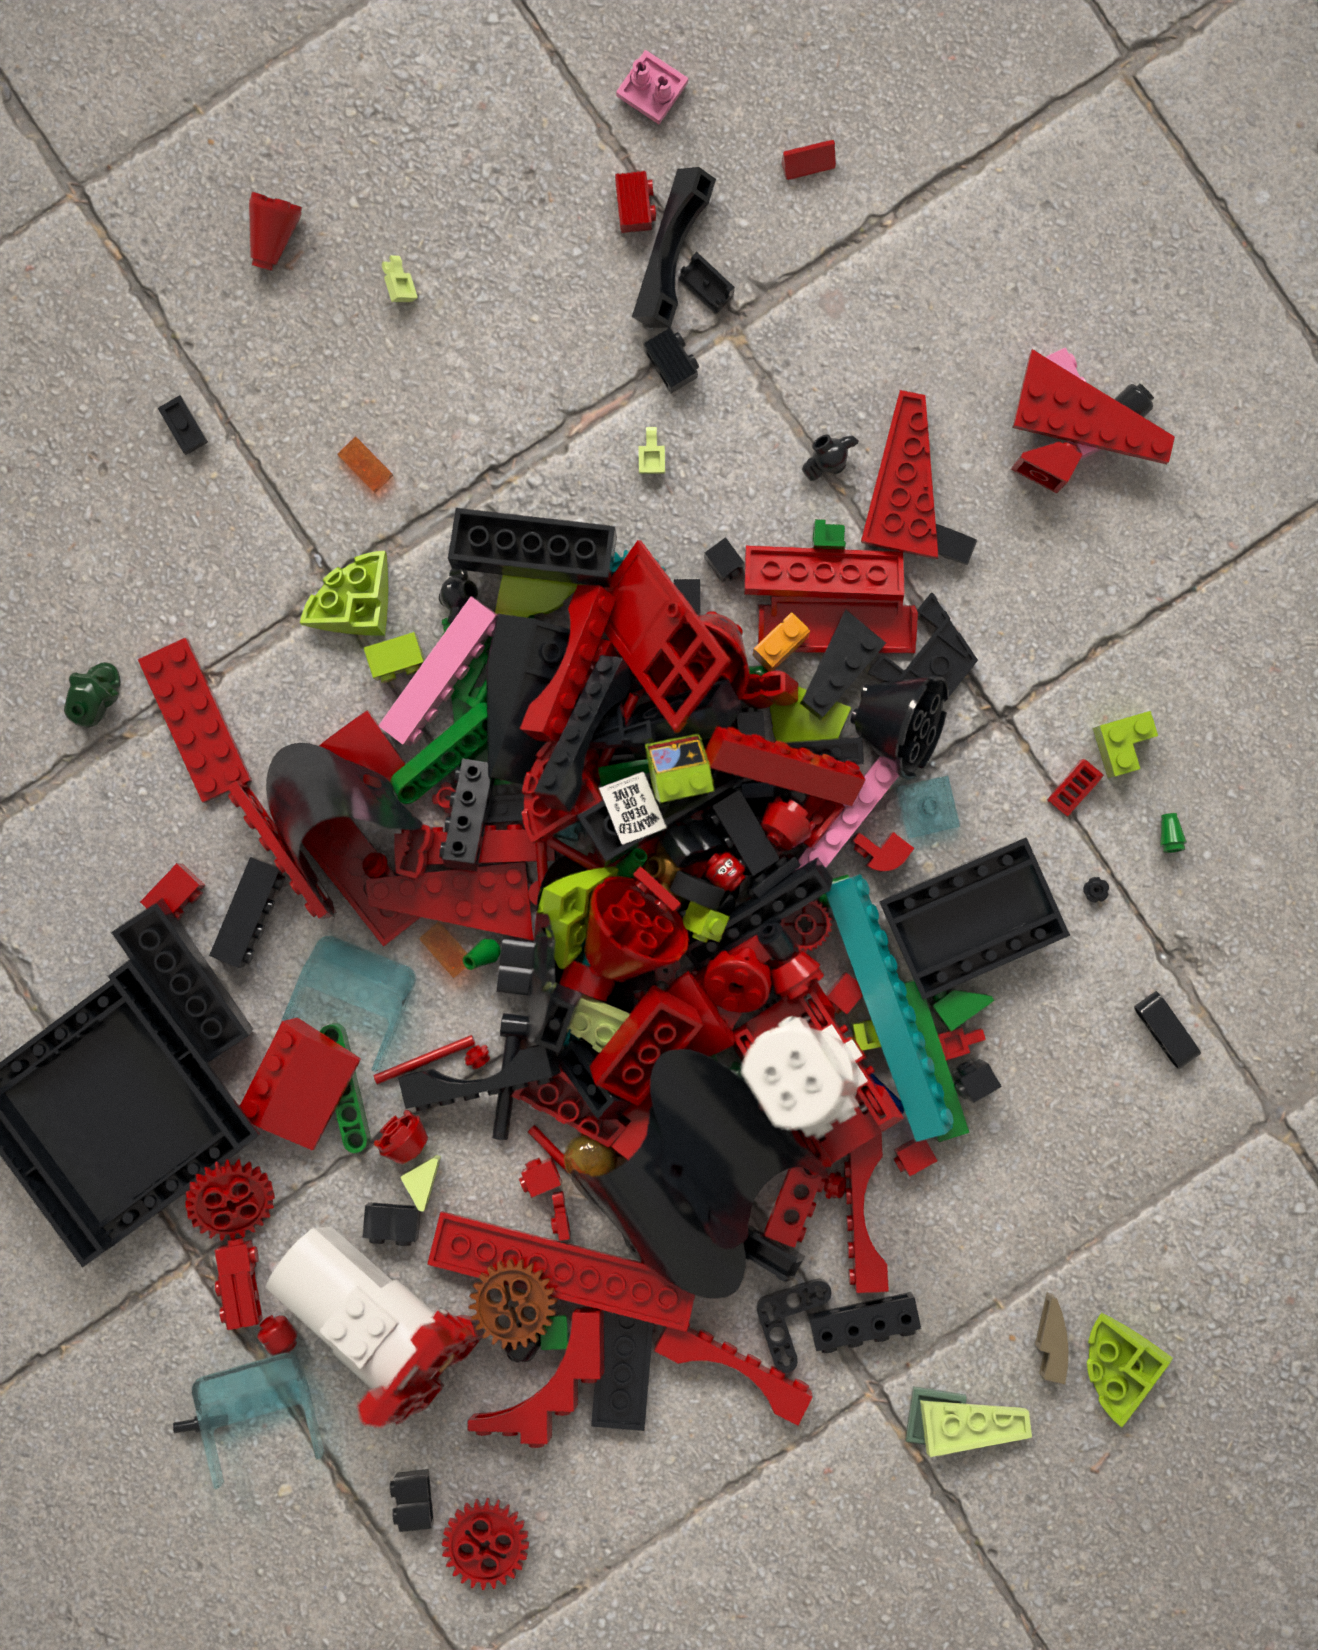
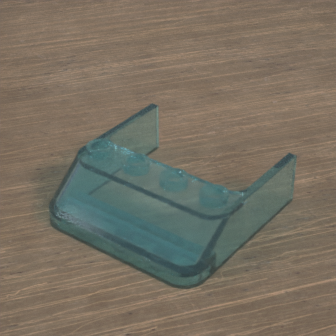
M322 937L316 943L300 973L281 1022L294 1018L306 987L313 988L385 1017L388 1020L389 1026L371 1069L377 1072L383 1065L416 983V974L407 965L337 937Z
M285 1352L204 1375L194 1382L192 1396L213 1489H218L224 1484L214 1440V1431L222 1426L303 1404L316 1460L322 1458L325 1454L309 1385L300 1360L295 1354Z

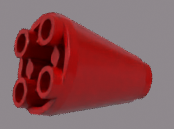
M251 193L249 199L250 258H253V266L270 271L273 270V265H277L301 218L302 207L281 199H272L259 193Z

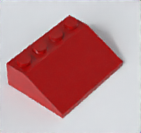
M298 1017L282 1021L240 1104V1108L256 1127L310 1150H315L361 1058Z

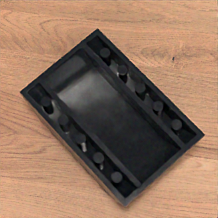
M1027 837L990 851L879 901L922 1000L1070 936Z

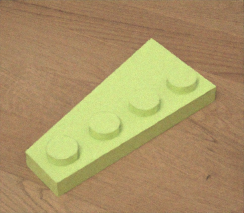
M547 982L542 988L543 992L550 988L551 982ZM582 994L570 1027V1032L578 1038L581 1036L593 1045V1049L600 1053L630 1014Z
M920 1401L926 1452L929 1457L1032 1438L1030 1416L1026 1408Z

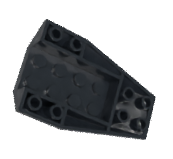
M497 614L486 664L488 777L523 785L526 773L531 771L537 760L536 754L547 743L536 741L520 730L529 705L544 691L557 673L568 647L570 629L532 618Z

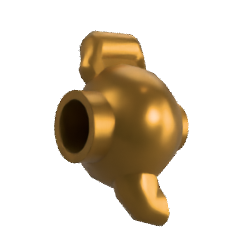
M660 839L657 841L655 854L646 861L645 871L678 899L679 896L671 892L670 888L677 871L683 872V868L676 866L660 843L662 840Z

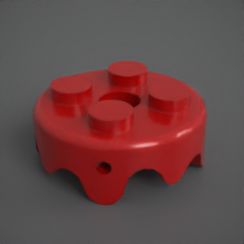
M750 948L743 949L738 955H729L727 951H722L714 960L710 959L703 981L706 994L716 1005L727 1011L737 1013L752 1012L763 1006L769 998L773 983L770 978L769 966L760 963L756 958L755 952ZM735 982L736 984L742 985L743 987L737 988L734 987L731 983Z

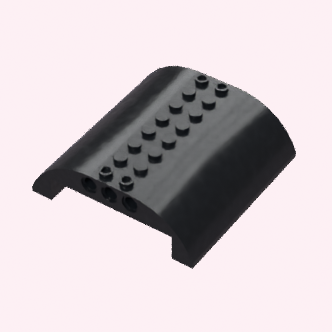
M128 960L108 975L110 980L0 1062V1156L82 1268L185 1194L186 1191H189V1183L197 1182V1173L203 1176L206 1175L205 1167L214 1170L215 1162L222 1166L226 1159L230 1160L260 1135L132 960Z

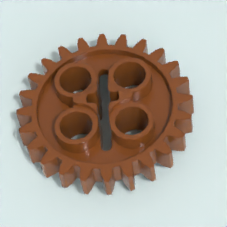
M509 1259L507 1267H505L504 1263L499 1261L497 1262V1270L492 1265L487 1268L490 1276L485 1273L479 1275L483 1283L475 1282L473 1284V1287L478 1292L469 1295L470 1298L476 1300V1303L469 1305V1309L476 1310L477 1313L471 1317V1320L479 1319L480 1323L475 1329L480 1330L484 1328L486 1330L483 1334V1339L489 1335L493 1336L492 1345L501 1340L502 1349H505L508 1343L511 1342L513 1350H516L519 1341H521L524 1348L529 1345L528 1338L536 1343L539 1340L537 1332L541 1335L547 1333L543 1325L551 1326L553 1324V1321L548 1316L556 1314L557 1311L550 1308V1305L555 1304L557 1299L550 1298L549 1295L555 1291V1288L546 1287V1284L551 1279L546 1278L542 1280L540 1278L543 1273L542 1269L536 1273L533 1272L534 1263L524 1268L523 1259L518 1262L517 1266L514 1265L513 1259ZM517 1280L526 1282L528 1286L526 1293L517 1291L515 1288ZM504 1281H508L510 1293L504 1285ZM495 1288L501 1291V1301L496 1302L490 1297L491 1289ZM511 1299L519 1303L515 1309L507 1304ZM525 1306H531L535 1309V1319H528L524 1315ZM516 1314L520 1322L522 1323V1327H518ZM499 1315L509 1317L511 1321L510 1327L505 1328L499 1324Z

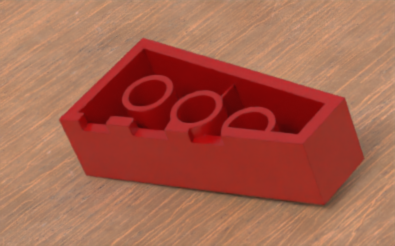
M561 1066V1073L553 1076L552 1082L537 1085V1081L528 1082V1087L518 1089L511 1095L517 1100H522L532 1105L531 1107L555 1117V1120L574 1127L578 1132L607 1147L612 1145L630 1122L624 1115H621L617 1120L597 1119Z

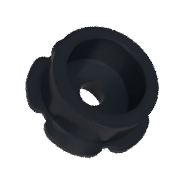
M1092 877L1084 884L1083 892L1090 902H1103L1109 895V884L1106 880H1101L1100 877ZM1096 887L1099 888L1098 892L1094 891Z

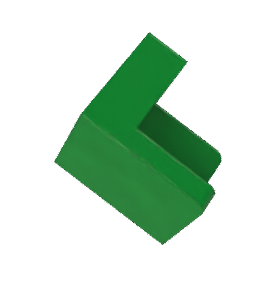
M815 519L812 548L845 549V526L826 524L825 519Z
M548 1316L553 1321V1324L551 1326L543 1325L547 1333L541 1335V1350L567 1349L569 1342L567 1316Z

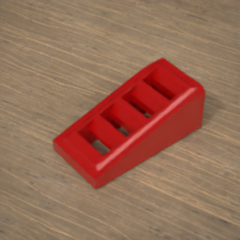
M1081 759L1048 797L1047 801L1068 817L1104 775L1086 759ZM1082 769L1092 777L1090 781L1080 773ZM1074 777L1085 785L1083 789L1072 781ZM1066 786H1069L1078 794L1076 798L1065 790ZM1062 794L1071 804L1067 806L1057 796Z

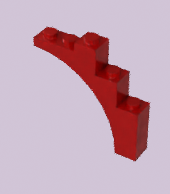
M577 1308L572 1314L571 1335L566 1353L550 1381L532 1397L513 1407L495 1412L474 1413L467 1420V1431H474L479 1436L490 1435L492 1432H502L503 1436H516L520 1433V1444H528L531 1448H541L548 1444L552 1438V1411H555V1415L559 1416L570 1415L578 1406V1379H581L582 1383H595L604 1374V1310Z

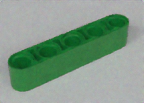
M483 702L475 705L391 777L390 783L401 803L411 804L417 801L460 765L462 759H467L487 742V703Z
M332 1023L320 1030L322 1034L327 1036L329 1029H335L339 1034L336 1043L351 1052L347 1032L341 1024ZM355 1070L349 1082L351 1086L350 1093L342 1095L335 1109L343 1145L351 1153L361 1152L371 1141ZM347 1107H352L356 1110L357 1117L355 1120H349L345 1116V1109ZM352 1133H358L362 1136L363 1144L361 1146H356L352 1143Z

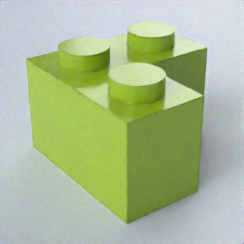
M1151 711L1093 728L1107 778L1141 769L1133 744L1158 736Z

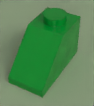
M949 989L932 996L934 1001L929 1003V1005L946 1029L953 1031L995 1000L990 995Z

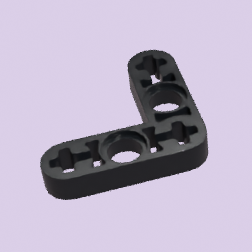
M813 1279L765 1295L757 1302V1313L774 1365L777 1370L783 1373L792 1372L798 1363L785 1317L827 1303L832 1293L828 1282L824 1279ZM820 1285L822 1289L826 1288L822 1298L812 1295L809 1296L811 1302L806 1303L803 1289L807 1288V1293L810 1294L815 1292V1286ZM797 1293L801 1296L802 1300L799 1306L790 1307L786 1303L789 1294ZM769 1302L771 1306L776 1305L772 1309L775 1320L780 1317L781 1321L770 1322L768 1313L761 1311L765 1308L764 1303ZM772 1328H782L785 1332L783 1339L780 1341L772 1340L769 1336ZM784 1346L786 1355L793 1357L789 1360L790 1364L788 1366H785L783 1362H778L782 1359L779 1348L774 1351V1347Z

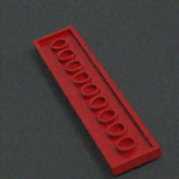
M444 1211L440 1212L427 1265L480 1278L479 1275L481 1273L490 1276L487 1268L491 1265L497 1270V1262L502 1261L505 1267H507L509 1259H513L515 1266L523 1259L524 1268L534 1263L533 1272L536 1273L542 1269L543 1273L540 1278L542 1280L546 1278L551 1279L546 1284L547 1288H555V1291L549 1295L550 1297L687 1332L695 1295L667 1281L659 1273L642 1262ZM504 1281V1285L509 1286L508 1281ZM516 1281L515 1288L528 1290L525 1281Z

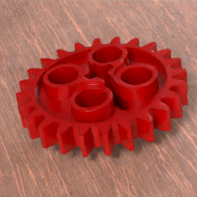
M226 1159L225 1166L222 1167L218 1162H215L214 1170L205 1167L206 1175L203 1176L197 1173V1182L189 1183L190 1191H186L187 1201H185L188 1219H192L194 1228L199 1226L201 1234L208 1231L209 1238H213L216 1233L219 1234L221 1241L228 1234L231 1240H234L236 1233H239L244 1238L245 1230L248 1229L254 1233V1225L263 1226V1217L269 1218V1209L274 1208L273 1199H275L272 1181L268 1180L267 1173H261L260 1166L252 1170L250 1161L245 1166H241L240 1159L236 1161L235 1165H231L229 1159Z
M489 1498L486 1499L484 1505H481L480 1501L475 1499L473 1508L470 1504L465 1503L464 1512L459 1509L456 1510L455 1516L457 1519L449 1518L448 1525L450 1527H446L443 1532L448 1538H444L441 1543L442 1546L448 1548L443 1551L442 1556L450 1557L446 1567L455 1566L452 1576L454 1577L461 1573L462 1584L467 1579H470L471 1588H474L476 1583L480 1582L481 1588L484 1590L486 1583L490 1582L492 1588L496 1589L498 1580L503 1585H506L507 1575L514 1579L516 1576L515 1569L522 1570L523 1563L520 1560H526L528 1553L523 1551L529 1548V1542L524 1540L528 1537V1531L521 1530L525 1524L524 1520L516 1522L518 1511L511 1515L508 1513L509 1504L502 1509L500 1508V1500H497L495 1505L492 1506ZM478 1520L485 1521L488 1528L484 1530L478 1529L475 1526V1522ZM468 1530L471 1534H466L465 1531ZM506 1535L510 1538L511 1542L502 1544L498 1541L497 1537ZM486 1540L490 1542V1545L487 1544L485 1547L481 1545ZM467 1543L474 1550L472 1552H464L460 1546ZM491 1558L496 1562V1565L488 1567L484 1564L483 1560Z

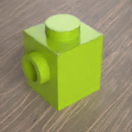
M690 901L683 918V923L686 929L694 932L693 938L706 943L708 939L719 942L729 916Z

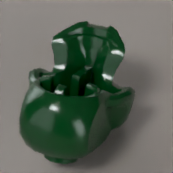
M103 662L91 667L86 674L75 672L69 676L70 687L65 701L64 713L70 722L80 727L91 728L100 722L107 707L117 701L119 693L115 688H119L121 681L119 671L113 664Z

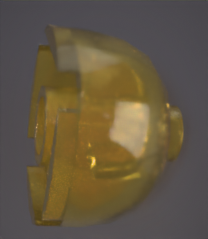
M580 1134L573 1138L565 1148L563 1160L569 1176L572 1169L590 1176H601L616 1169L617 1153L612 1148V1145L607 1147L584 1134Z

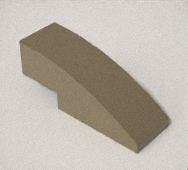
M1047 1292L1035 1340L1036 1347L1040 1351H1044L1039 1374L1044 1380L1065 1384L1069 1353L1067 1330L1057 1298L1052 1293Z

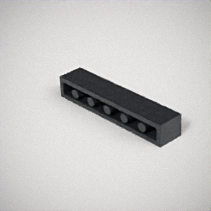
M818 857L789 874L760 898L753 896L735 907L727 914L729 919L719 942L708 939L706 943L693 937L688 938L685 954L697 970L708 965L710 959L714 960L722 951L728 952L759 934L762 927L766 924L779 922L830 891L833 881L832 876Z

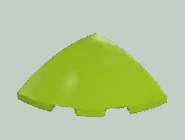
M375 551L354 558V563L349 564L343 569L336 567L323 578L324 585L317 594H311L301 615L300 624L337 633L385 636L388 612V563L386 551Z
M502 575L495 613L525 618L541 612L547 615L562 607L563 601L575 592L577 585L584 584Z
M798 687L797 702L787 706L776 704L770 706L773 724L772 731L775 740L791 742L838 738L851 707L836 702L820 721L800 704L806 689Z
M606 867L583 871L560 879L543 889L544 914H548L555 937L554 958L559 968L564 969L582 951L580 944L587 935L593 891L606 878L617 876L618 868ZM546 929L547 936L551 938V933Z
M1101 1312L1088 1340V1375L1090 1382L1094 1384L1099 1395L1100 1404L1107 1414L1122 1428L1173 1358L1142 1335Z

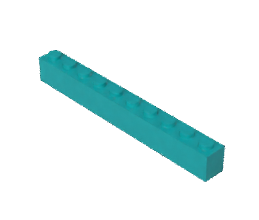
M859 874L832 884L831 890L826 895L914 1138L918 1142L946 1134L953 1128V1116L951 1111L946 1108L943 1100V1088L936 1081L934 1063L927 1056L924 1048L925 1039L916 1026V1014L914 1009L908 1004L905 984L899 979L897 974V962L889 952L887 946L888 937L885 931L881 930L878 921V910L872 904L869 897V885L862 878V875Z

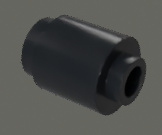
M773 922L762 927L758 934V940L768 954L780 962L791 958L795 951L794 942L781 924Z

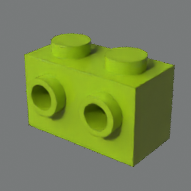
M415 632L364 647L372 677L376 681L381 680V683L397 679L396 675L406 672V675L416 674L425 661L418 635Z

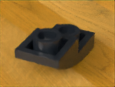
M936 524L938 554H941L944 558L968 565L977 540L953 529Z

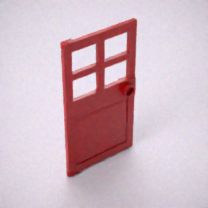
M637 540L611 577L610 587H604L606 591L616 598L604 632L671 725L674 732L678 733L685 726L688 717L731 660L641 540ZM687 620L698 636L680 658L669 642ZM705 644L716 661L702 680L698 682L687 666ZM664 651L675 667L661 686L657 688L647 672L661 652ZM681 675L693 692L678 712L675 713L664 697Z

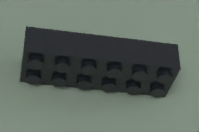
M456 508L448 561L451 568L456 570L610 587L617 541L616 527Z
M711 738L702 741L704 751L706 750ZM710 768L714 791L665 802H659L655 799L666 828L623 845L604 800L577 815L576 823L605 868L665 832L669 827L680 823L741 786L744 777ZM649 772L645 776L652 791V794L655 798L651 775Z
M163 898L111 932L128 958L133 961L207 1063L251 1034L253 1027Z

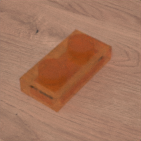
M356 436L337 453L342 461L374 493L393 476L386 466Z
M440 921L419 938L453 978L466 969L463 964V957L467 954V951Z

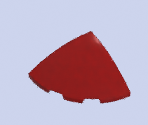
M368 710L319 745L345 760L383 775L389 782L391 777L406 764ZM368 774L363 775L365 784L376 788L382 786L380 779Z
M547 742L536 754L537 760L531 771L526 773L522 788L524 810L522 811V818L531 843H536L576 823L577 815L604 800L585 766L582 774V789L571 812L548 808L538 797L534 790L557 743Z
M689 971L677 978L666 989L667 993L695 1007L703 1024L698 1033L686 1046V1050L712 1056L734 1045L732 1030L718 1014V1007Z

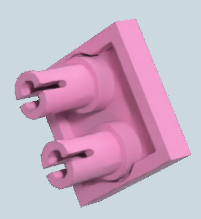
M645 50L641 57L634 61L632 70L616 91V97L660 125L688 84V78Z

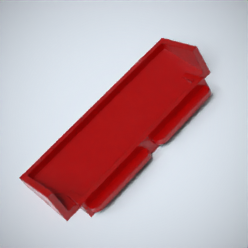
M771 596V604H758V644L780 623H783V620L792 612L810 630L808 639L794 652L825 653L842 614L847 610L886 642L879 653H916L918 611L915 605H903V601Z

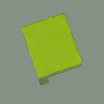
M872 1019L851 1023L853 1037L862 1051L881 1047Z

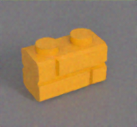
M791 612L783 620V623H780L753 649L752 656L768 672L774 671L808 639L810 630Z

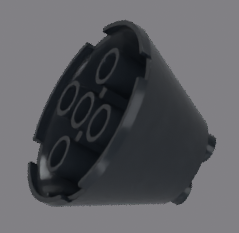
M933 675L873 685L866 684L861 691L860 704L858 709L855 708L852 712L850 721L852 724H855L857 734L860 737L862 736V739L902 778L908 780L915 778L916 774L914 772L918 768L924 769L938 744L947 712L942 711L943 700L949 699L947 681L943 677Z

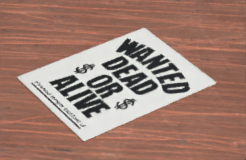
M644 772L599 788L622 845L666 828Z

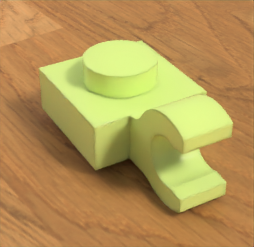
M391 255L389 256L391 262H382V269L387 274L384 279L391 302H413L418 297L411 274L404 273L400 256Z
M646 427V446H638L639 474H665V446H657V427Z

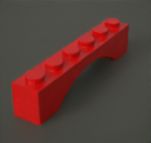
M577 585L568 607L570 637L564 659L549 685L529 705L520 730L536 741L558 743L571 716L616 602V598L601 586Z
M882 1133L848 1154V1161L844 1162V1176L849 1178V1188H845L846 1205H850L851 1215H846L847 1231H851L852 1242H847L848 1258H853V1269L848 1270L849 1285H854L856 1293L889 1292L888 1265L873 1246L866 1229L864 1217V1197L867 1184L874 1168L883 1157Z
M690 1323L687 1332L666 1326L663 1327L655 1343V1352L678 1364L689 1361H710L738 1370L749 1377L761 1389L768 1399L774 1414L799 1426L813 1398L812 1392L809 1389L810 1386L797 1378L794 1381L785 1377L786 1373L777 1370L776 1367L771 1366L769 1369L761 1364L762 1361L751 1354L744 1356L738 1353V1348L731 1343L724 1341L721 1344L713 1340L714 1336L703 1329H700L698 1332L690 1328Z

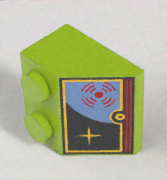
M699 734L645 745L655 799L659 802L714 791L709 763Z

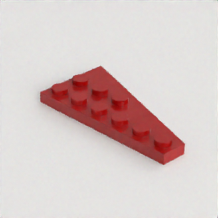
M1031 349L1012 428L1167 465L1169 463L1175 436Z
M900 390L861 542L862 544L939 560L926 395Z
M525 862L478 867L477 872L462 869L424 873L420 879L404 875L366 879L368 906L534 941Z

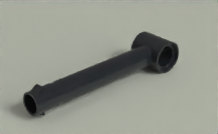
M503 1013L500 1037H505L501 1070L519 1052L521 1039L527 1040V1016ZM512 1086L504 1087V1092L498 1094L493 1139L508 1140L514 1098L511 1096L514 1093Z

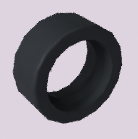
M677 871L670 891L674 894L713 910H717L724 894V889L682 871Z

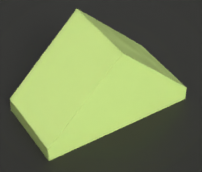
M439 1155L431 1157L403 1173L400 1177L419 1211L424 1212L428 1206L441 1159Z

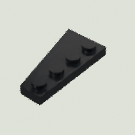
M845 610L800 704L821 721L884 647L886 642Z

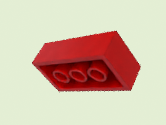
M653 985L591 1063L590 1069L595 1084L639 1106L650 1093V1078L656 1060L667 1051L685 1049L703 1026L697 1009Z

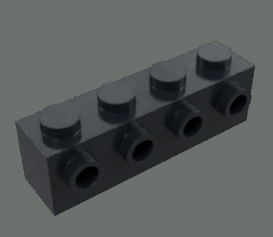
M462 759L461 767L456 768L455 783H457L456 792H452L450 796L452 813L451 817L446 818L444 828L447 838L446 842L441 843L439 852L445 867L475 872L478 870L495 778L488 777V762Z
M256 857L249 858L209 954L210 957L237 968L250 964L255 950L252 949L255 940L261 938L265 929V925L262 923L266 914L270 915L274 908L275 900L272 899L276 890L280 891L285 881V876L277 866Z
M912 1292L808 1314L816 1352L821 1351L822 1353L835 1352L837 1347L845 1345L848 1348L859 1347L863 1345V1341L873 1339L874 1342H883L889 1340V1336L900 1334L902 1337L911 1336L916 1333L915 1330L922 1329L915 1297Z

